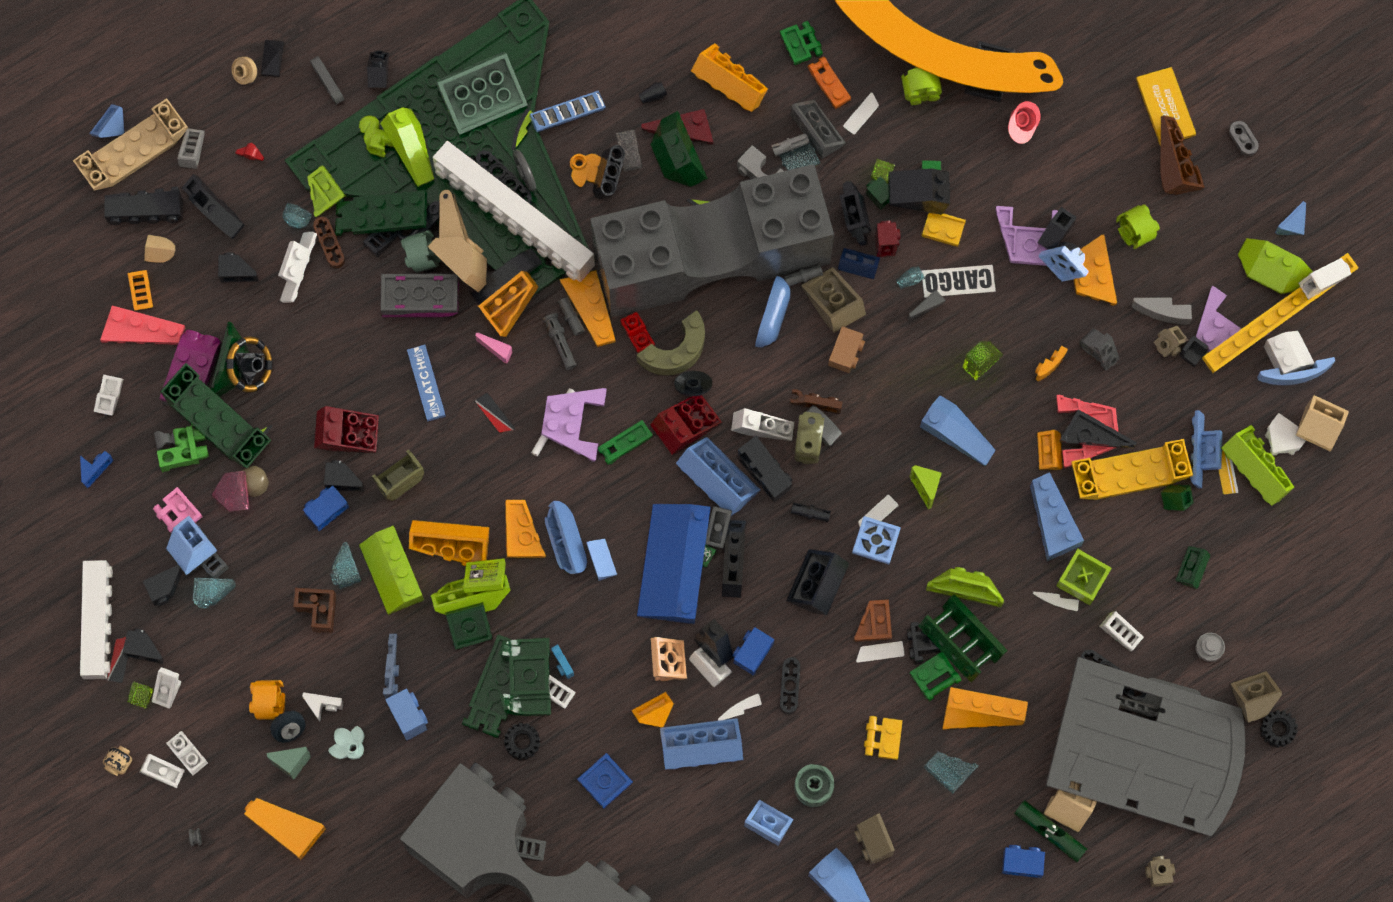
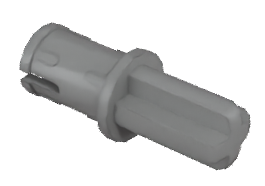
M802 134L791 139L788 137L787 140L771 146L776 157L788 151L793 152V149L809 144L807 134Z

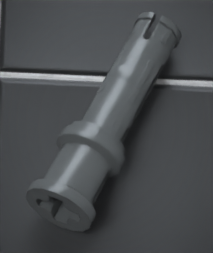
M558 313L547 315L542 321L548 328V335L554 340L565 369L571 370L577 364L563 335L565 330L559 323Z

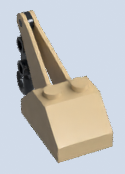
M444 190L440 193V200L432 202L427 207L426 228L413 229L407 236L402 234V230H398L397 235L402 240L408 236L430 230L440 219L439 238H435L428 248L466 284L479 292L486 285L487 258L482 254L484 250L469 239L455 195L449 190Z

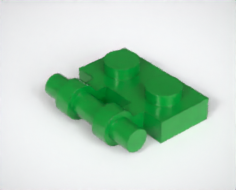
M808 21L802 23L803 30H799L796 24L780 31V36L794 66L810 60L812 57L811 51H814L817 57L823 55L822 45L820 41H817L814 35L815 30ZM808 37L810 44L806 45L803 38Z

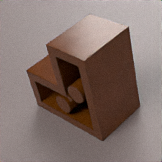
M295 588L293 605L295 611L312 613L311 628L313 632L333 633L336 605L335 591Z

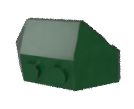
M676 111L661 119L650 145L664 177L690 187L707 180L706 173L679 112Z
M232 322L227 323L211 390L219 397L235 388L227 374L226 359L233 344L242 337ZM244 345L236 353H250V351ZM234 360V373L238 380H243Z

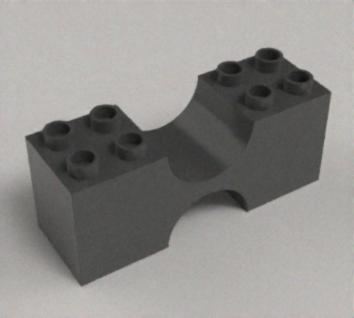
M814 164L742 181L731 193L700 205L676 207L668 205L664 200L590 218L592 247L611 318L684 300L686 295L692 290L723 278L750 276L756 278L757 282L775 278L776 276L795 273L801 268L807 269L818 264L820 266L828 265L831 262L834 240L833 228Z
M474 762L470 769L460 763L400 838L405 850L467 899L482 887L492 884H507L523 891L532 902H650L651 900L645 892L633 884L627 891L618 885L620 881L618 878L619 873L603 860H600L595 867L586 861L576 871L563 876H546L529 868L518 854L519 836H521L523 829L527 825L524 816L526 806L523 803L525 801L508 787H505L501 793L493 789L495 782L492 780L493 776L476 762Z

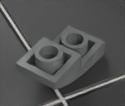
M812 405L806 412L819 413L822 418H825L822 441L826 446H831L842 432L821 410ZM809 418L808 423L814 424L815 419Z

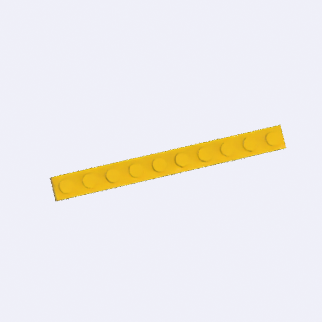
M1348 253L1341 257L1349 265L1351 273L1359 268ZM1299 287L1203 356V361L1212 373L1216 372L1332 287L1309 300L1302 288Z

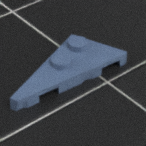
M389 634V649L385 670V686L387 688H383L385 699L398 693V684H395V677H399V665H396L397 634Z

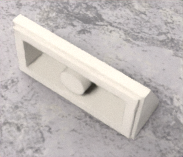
M701 647L694 651L689 658L713 687L717 686L732 673L726 664L719 668Z

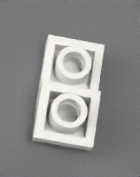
M182 731L166 743L192 775L208 764Z

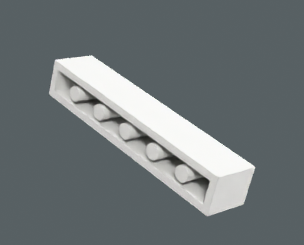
M106 560L83 561L80 676L83 679H107V673H110V661H107V654L111 653V644L108 642V635H111V623H108V616L112 614V607L109 604V597H112V586L109 585V578H112L113 571L112 566H109Z

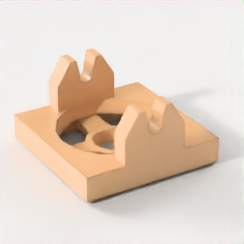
M651 638L653 676L655 681L687 679L684 640ZM666 647V652L660 654V648ZM668 653L672 654L673 663L669 662ZM661 661L667 664L668 672L661 667ZM678 662L676 671L674 672V665Z

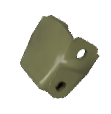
M804 412L803 415L800 414L794 455V459L797 462L816 464L819 461L825 419L819 413ZM808 419H815V423L809 424Z
M409 449L406 451L407 455L382 474L379 476L372 475L379 491L387 500H396L423 478L424 469Z

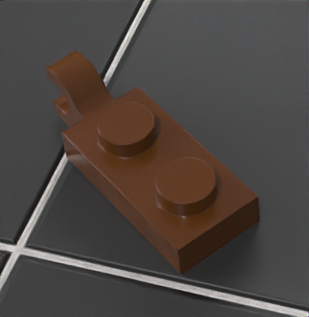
M792 389V394L798 396L796 400L790 399V404L803 405L806 408L814 405L822 411L841 413L842 401H839L838 398H821L820 395L814 393L805 394L804 396L800 390Z

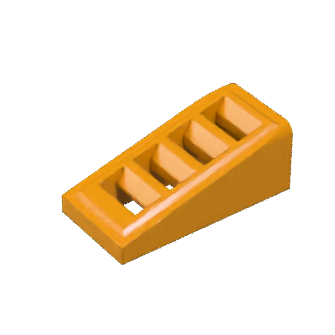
M147 270L128 273L134 311L153 308ZM143 277H144V281H140V282H134V281H133V279L143 278ZM145 285L146 288L135 290L134 286ZM137 293H147L146 296L136 297ZM148 299V303L137 305V301Z

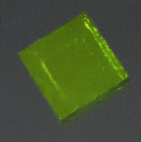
M877 159L871 178L877 180L881 176L886 183H889L888 173L894 170L895 165Z

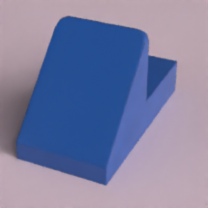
M106 451L98 454L94 458L92 465L80 456L81 482L87 489L114 461Z

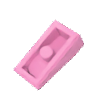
M476 333L477 342L504 363H508L512 354V347L510 345Z

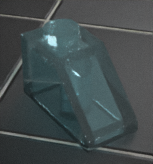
M344 542L332 565L333 573L330 574L333 584H338L340 589L362 581L348 543Z
M194 578L193 602L200 608H209V605L215 606L236 587V583L233 579Z

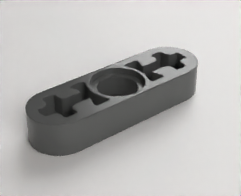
M319 56L311 59L310 63L334 103L337 105L344 101L342 93Z

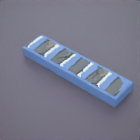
M599 91L531 113L529 116L537 133L604 110L605 105Z

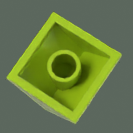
M915 465L912 467L909 477L927 509H930L933 505L941 472Z

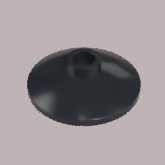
M687 371L676 377L674 386L683 395L700 396L712 388V379L704 372Z

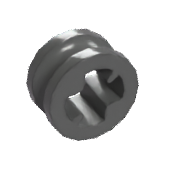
M196 828V830L189 829L191 847L195 844L202 845L200 828Z

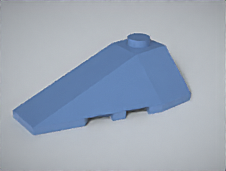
M942 396L935 400L921 421L920 428L984 466L987 465L995 452L993 446L957 405Z
M837 848L823 858L809 872L808 876L834 902H870L851 862Z

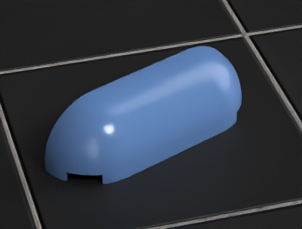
M780 276L775 278L758 331L755 347H764L778 338L790 301V288Z
M553 501L548 506L550 508L548 516L545 517V525L557 563L561 569L570 574L581 573L587 566V557L574 516L564 503Z

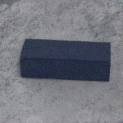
M844 248L838 270L874 279L880 257Z

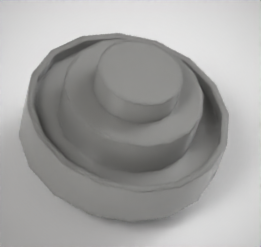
M1205 633L1196 642V653L1204 661H1216L1224 653V641L1215 633Z

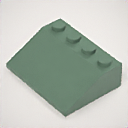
M505 52L496 54L435 81L459 135L528 105Z

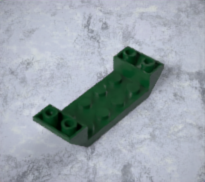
M184 363L160 391L177 413L226 457L247 469L271 439L258 427L253 428L199 379L200 375L187 363Z

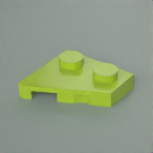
M323 165L307 176L315 217H319L345 197L343 191Z

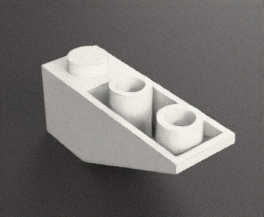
M745 408L733 413L731 431L749 436L792 441L794 422Z

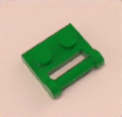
M943 652L909 673L928 701L934 699L935 695L952 684H958L962 681ZM947 672L949 673V678L930 690L927 688L928 684Z

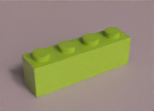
M1250 425L1236 433L1221 449L1224 451L1225 456L1234 462L1239 472L1244 474L1250 481V484L1262 494L1263 499L1273 506L1294 488V485L1282 468L1276 467L1274 456L1265 451L1263 448L1265 443L1261 438H1256L1253 433L1255 429Z

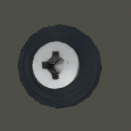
M296 711L282 713L271 723V734L278 742L285 743L295 740L305 730V720Z

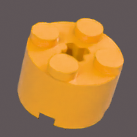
M257 680L256 682H251L250 692L253 696L252 701L249 703V711L254 713L257 720H274L284 713L285 693H281L280 687H284L281 680Z

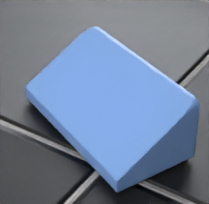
M600 539L586 542L598 580L617 575L606 540Z

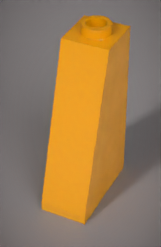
M258 798L255 801L251 800L245 807L246 812L244 814L247 818L300 860H302L326 830L325 826L321 823Z

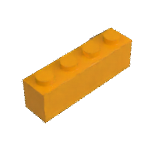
M713 44L701 52L691 70L697 78L705 80L712 88L721 91L728 99L736 101L745 110L752 112L759 107L768 90L767 87L753 75H746L744 68L740 64L732 63L730 61L731 57L727 53L722 54L718 51L720 48L718 45Z
M412 520L409 531V549L431 556L435 554L447 561L461 562L463 566H466V562L487 560L489 527Z
M951 687L948 693L942 730L950 728L963 729L969 727L1023 725L1028 702Z

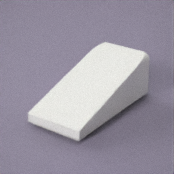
M147 754L139 772L177 788L185 770L151 754Z

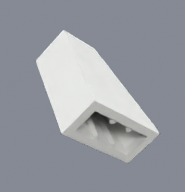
M1340 258L1312 272L1299 285L1309 300L1350 276V267Z

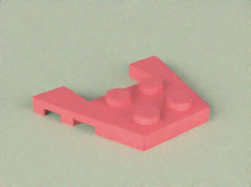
M1056 395L1058 413L1077 412L1079 409L1118 431L1116 408ZM1081 445L1082 449L1062 450L1063 467L1069 468L1072 466L1071 461L1085 458L1091 459L1117 447Z

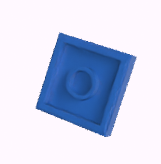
M607 753L577 779L603 809L633 783Z

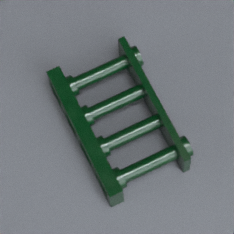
M954 594L942 606L945 610L935 619L927 615L918 627L958 668L963 676L972 683L981 673L979 668L991 659L996 664L1008 650ZM951 616L958 625L946 634L938 625ZM964 630L971 640L959 648L952 639ZM978 645L984 654L972 662L965 654Z

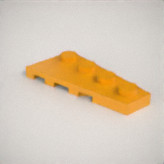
M597 271L589 272L581 282L577 279L572 280L569 277L560 279L561 285L567 292L569 299L575 306L596 346L615 343L616 340Z

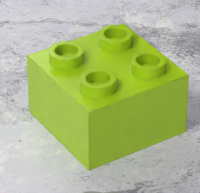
M1077 549L1056 587L1091 605L1112 568Z

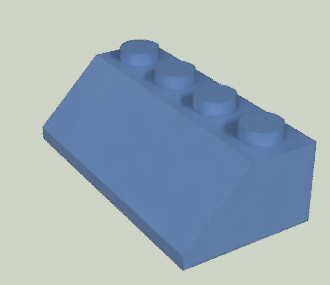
M707 437L688 447L676 462L681 470L710 499L714 500L721 508L731 510V516L740 511L760 491Z
M737 718L660 728L665 769L696 767L698 765L743 760L742 740Z

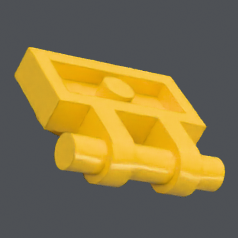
M869 716V723L866 724V730L868 731L867 740L864 741L865 755L873 756V749L879 750L878 758L898 760L903 720L883 718L882 725H877V717ZM875 732L881 733L880 743L874 742Z

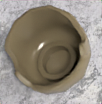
M255 465L243 469L238 477L241 490L245 495L251 497L262 495L269 485L265 471Z

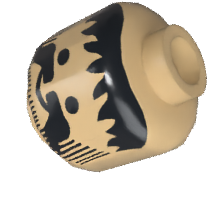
M122 746L110 748L103 759L104 769L115 776H118V774L123 775L132 762L131 756L128 755L130 751Z

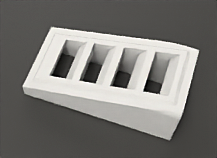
M1116 611L1111 612L1099 626L1130 652L1143 639V636ZM1115 620V624L1111 627L1110 624ZM1121 625L1122 628L1117 633L1115 630ZM1126 630L1129 631V632L1126 634V636L1123 638V637H1122L1123 633H1124ZM1134 635V639L1129 644L1127 641Z
M549 675L550 683L554 684L550 690L551 701L565 709L576 692ZM557 687H560L561 689L556 697L552 696ZM564 691H566L567 694L561 702L559 699L564 693Z

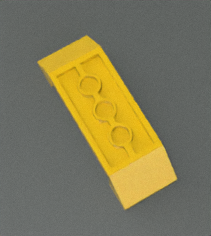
M1184 439L1165 442L1164 446L1094 461H1091L1090 458L1071 461L1080 499L1098 500L1168 486L1193 476Z

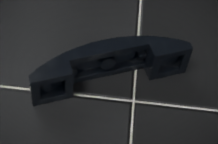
M530 248L498 268L486 278V285L479 292L474 289L471 294L480 305L521 271L530 273L540 266L542 262L533 249Z

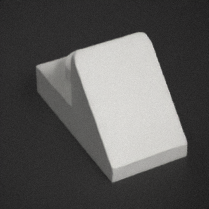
M160 668L154 688L153 703L171 708L181 685V681L178 680V673Z
M303 692L302 696L319 722L323 707H325V710L336 712L337 709L342 710L344 702L342 698Z

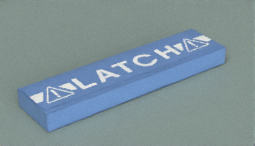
M422 345L407 349L427 422L446 417L426 346Z

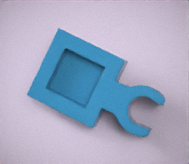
M559 645L552 647V652L559 664L556 667L560 675H565L567 679L573 677L574 672Z

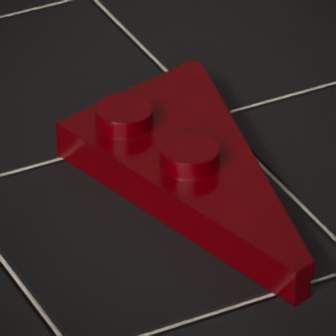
M705 109L680 115L691 141L695 142V140L707 142L709 145L713 144ZM661 119L641 124L642 130L655 133Z

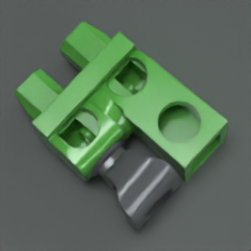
M192 426L173 429L171 435L160 431L154 432L159 466L162 472L176 467L200 464L199 460L209 457L207 445L196 447V442L206 440V438L198 430L193 429ZM165 444L169 446L174 444L176 446L174 448L162 449Z

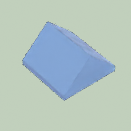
M759 800L745 820L744 827L779 846L794 819Z

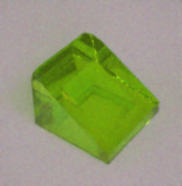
M133 682L128 703L147 708L153 689Z

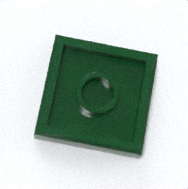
M483 602L445 612L455 650L493 639Z

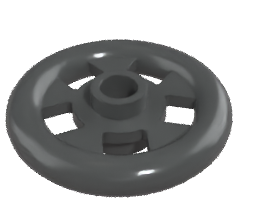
M516 149L513 151V157L518 173L528 190L535 191L536 183L531 168L522 152Z

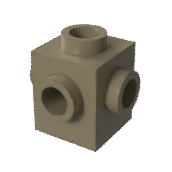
M1175 326L1168 330H1162L1157 335L1159 338L1154 341V344L1157 346L1158 352L1164 357L1169 355L1174 357L1182 351L1181 347L1189 340L1180 328Z
M1164 856L1153 857V861H1150L1148 866L1145 867L1147 879L1150 878L1151 887L1171 885L1175 875L1174 864H1171L1170 859H1164Z

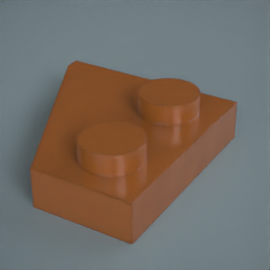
M889 600L869 601L855 634L854 642L892 639Z

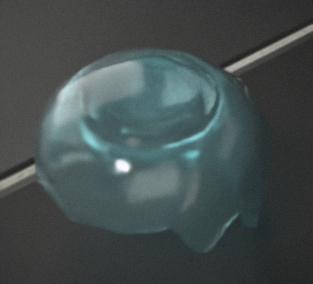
M288 203L283 210L282 216L288 226L302 229L309 224L312 214L297 205Z

